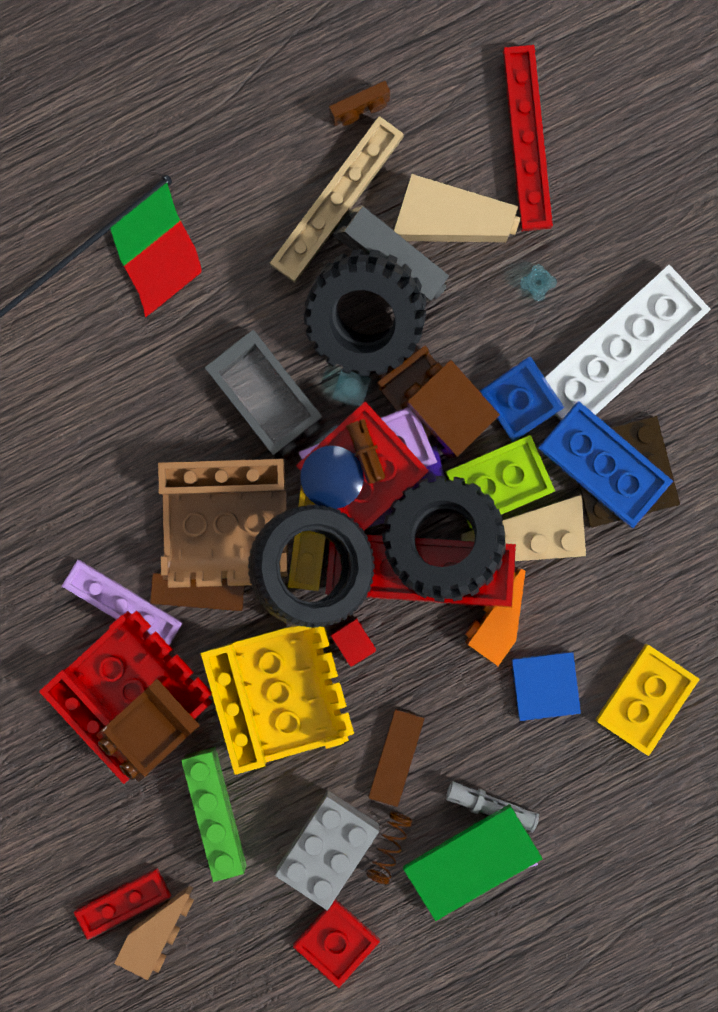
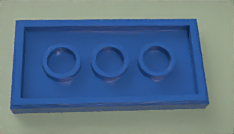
M580 401L575 403L537 448L630 528H634L673 482V480Z

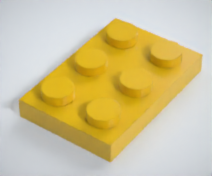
M645 644L595 721L649 756L700 679L650 645Z

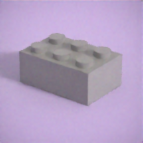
M328 790L278 865L275 876L328 911L379 833V824Z

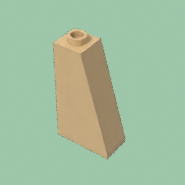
M411 174L394 231L406 241L506 242L509 234H516L521 217L515 216L518 206Z

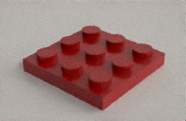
M366 402L357 408L296 465L301 471L307 457L315 450L325 446H340L351 451L353 454L356 453L346 426L365 419L372 442L378 446L376 453L385 478L376 483L369 484L364 475L363 487L357 498L349 505L337 509L354 519L353 521L357 522L364 531L390 508L395 499L398 500L403 496L402 492L409 486L412 488L429 472L423 463Z

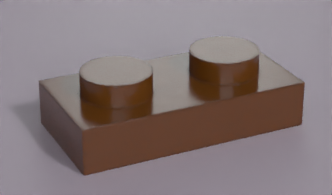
M386 81L329 106L330 117L334 126L341 123L343 126L352 124L359 119V115L367 111L375 113L385 108L387 102L390 101V90Z

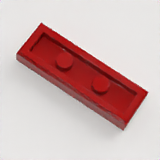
M156 868L76 909L73 913L86 939L89 940L170 898L171 893L159 869Z

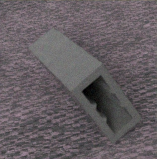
M364 206L350 209L331 234L352 250L362 249L363 255H369L371 249L379 250L380 257L387 259L389 254L397 257L396 264L400 267L406 263L412 269L411 277H418L422 284L420 292L425 294L426 301H431L433 298L436 300L446 289L447 285L444 282L449 275Z

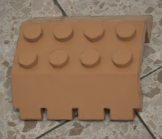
M284 459L158 463L159 494L163 495L164 557H161V576H163V580H168V588L191 587V579H196L197 587L222 586V578H227L228 586L252 585L248 575V557L251 554L249 552L252 548V543L256 540L255 537L267 522L276 517V515L287 511ZM288 543L282 551L279 562L281 577L288 576Z

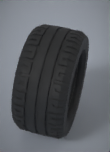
M307 505L293 508L276 515V517L267 522L255 537L256 540L252 543V548L249 552L251 554L248 557V575L250 576V584L253 586L251 588L265 610H268L271 615H274L283 622L303 627L329 626L346 619L347 616H351L368 596L367 593L371 589L370 585L373 583V569H375V564H373L375 560L374 556H372L373 549H371V544L367 540L368 537L363 533L364 530L359 527V524L354 522V519L348 517L344 512L341 513L340 510L323 505ZM303 531H312L324 535L334 544L341 560L342 570L338 584L329 595L314 602L300 600L289 592L280 574L279 562L284 547L292 537Z

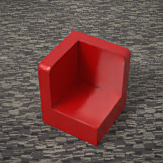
M355 618L331 634L332 639L350 667L376 651L375 646L364 631L358 618Z

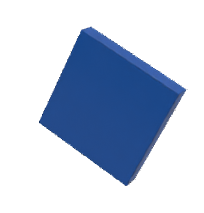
M531 356L479 391L500 414L497 420L512 442L565 408Z
M572 651L511 659L519 721L581 714L574 654Z

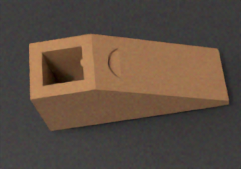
M188 886L133 926L114 964L146 980L149 979L152 971L159 973L167 956L161 952L166 942L171 945L173 944L181 928L175 924L180 914L185 917L187 916L194 899L189 897L193 887Z

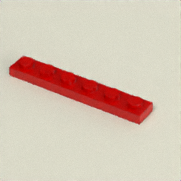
M535 46L504 47L503 60L519 217H521V232L551 229L553 223Z

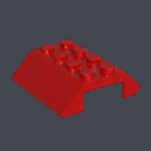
M137 610L133 614L129 611L122 614L109 626L110 629L68 668L59 672L39 691L123 784L130 778L120 769L119 765L121 762L113 754L111 756L107 755L98 744L99 738L96 735L103 727L109 724L157 679L193 719L212 703L208 698L212 695L211 690L199 677L194 681L190 678L194 672L178 654L173 658L169 655L173 649L156 631L150 635L148 630L151 625Z

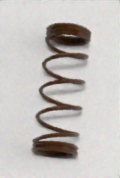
M393 811L390 812L389 817L403 824L386 822L401 831L405 837L397 838L382 834L383 837L399 847V851H390L377 847V850L392 858L394 864L371 861L383 868L389 874V877L372 869H369L366 873L367 877L371 880L385 885L389 884L391 873L384 866H395L397 863L395 858L389 853H399L402 851L400 845L393 839L404 840L407 838L405 832L398 826L410 827L413 822L411 818Z

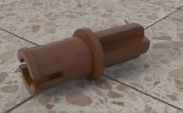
M362 419L359 422L356 421L347 425L346 429L350 434L356 451L353 455L358 457L367 482L372 484L385 478V474L376 453L378 446L372 442L366 420Z

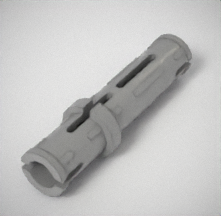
M452 781L446 794L447 801L463 805L471 809V812L475 814L480 812L490 816L510 804L527 831L533 833L537 827L538 813L491 797L482 789H470Z

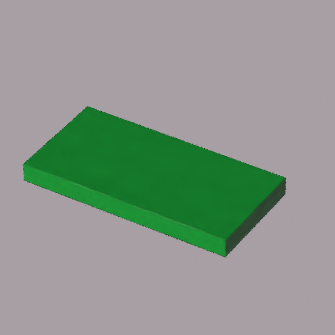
M508 804L403 866V869L432 917L437 921L543 858L514 809Z

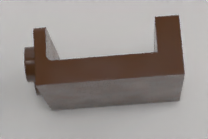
M426 345L421 349L416 346L415 351L409 358L404 357L402 365L396 369L390 365L387 373L378 375L380 381L377 382L376 386L396 412L404 409L400 403L406 398L403 393L415 382H418L420 385L427 378L425 372L436 361L430 355ZM421 422L426 436L429 438L433 434Z
M452 360L442 364L437 361L425 372L427 378L420 385L418 382H415L403 393L406 398L400 405L403 408H409L443 445L440 451L450 459L458 457L500 414Z
M157 679L109 724L103 727L96 736L99 738L98 744L100 748L109 756L113 754L121 762L119 767L122 772L131 780L135 778L140 782L200 725Z

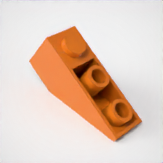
M518 568L514 572L512 608L484 606L483 610L486 612L480 622L475 620L465 633L469 637L465 643L497 666L502 662L517 639L526 572L522 568Z

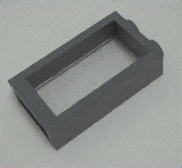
M254 330L205 367L275 457L278 454H281L282 457L286 456L297 447L296 440L303 435L309 438L321 428L319 422L323 418Z

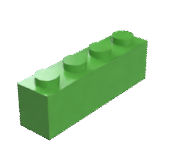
M216 747L186 754L181 761L213 882L242 875L247 864Z

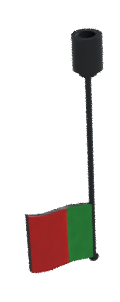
M163 175V180L0 310V318L109 230L112 232L120 260L139 293L145 319L202 273L201 264L196 248L177 215L168 187L172 183L170 176Z

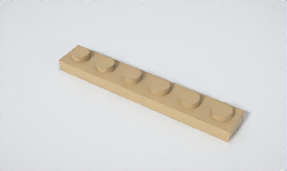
M379 116L272 259L270 265L296 283L398 146L404 134Z

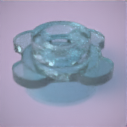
M539 264L534 265L532 272L520 281L521 288L528 290L533 295L535 301L544 300L547 291L555 288L557 285L556 278L551 276ZM537 280L541 281L540 286L536 285Z

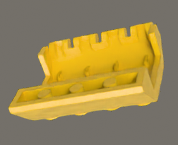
M293 625L201 653L234 775L264 767L266 762L325 746L327 749L344 744V742L349 741L348 736L354 734L349 713L340 712L341 708L346 707L340 682L332 683L331 678L338 676L332 652L324 653L323 648L330 646L325 627Z

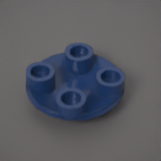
M325 446L315 450L307 457L301 469L303 491L310 501L319 506L323 505L334 509L345 507L357 498L363 487L364 473L360 461L357 457H354L351 451L340 446Z

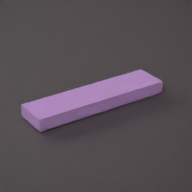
M81 560L76 561L62 584L63 588L116 620L127 611L133 614L137 610L151 625L148 630L150 635L156 631L169 646L183 624L182 621L157 606L150 604L147 600Z

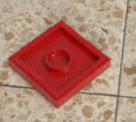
M335 899L328 911L324 909L293 943V947L334 985L340 988L380 943V939Z

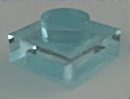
M341 369L333 400L360 407L364 402L371 378L360 376L353 372L348 374L342 372L343 369Z

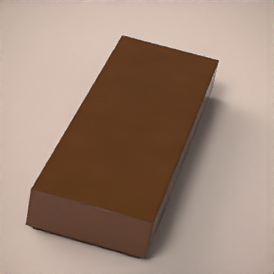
M153 573L150 604L243 611L245 585L228 586L227 579L222 578V586L197 587L196 579H191V587L168 588V580H163L161 573Z
M395 708L368 795L369 799L398 807L424 723V717Z

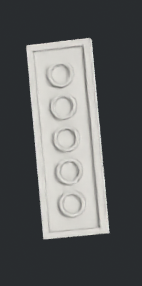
M670 265L663 269L545 377L565 407L555 414L560 420L564 418L577 401H580L596 415L711 310Z

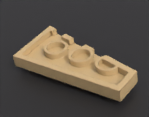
M582 495L503 520L506 543L516 544L515 561L586 556ZM474 530L460 534L461 541L475 540Z

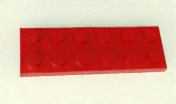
M367 535V540L371 544V549H373L372 556H374L375 560L373 561L375 569H373V583L370 585L371 589L367 593L368 596L366 598L512 608L516 544L506 543L505 554L502 557L503 563L499 571H495L493 580L488 585L484 584L479 588L480 592L473 596L471 594L462 596L463 600L453 601V599H445L444 602H440L428 596L423 598L417 595L414 590H409L396 576L387 560L383 536ZM415 538V545L418 554L425 562L432 566L448 567L464 560L472 551L474 541ZM331 541L329 544L326 595H329L338 584L342 570L340 555Z

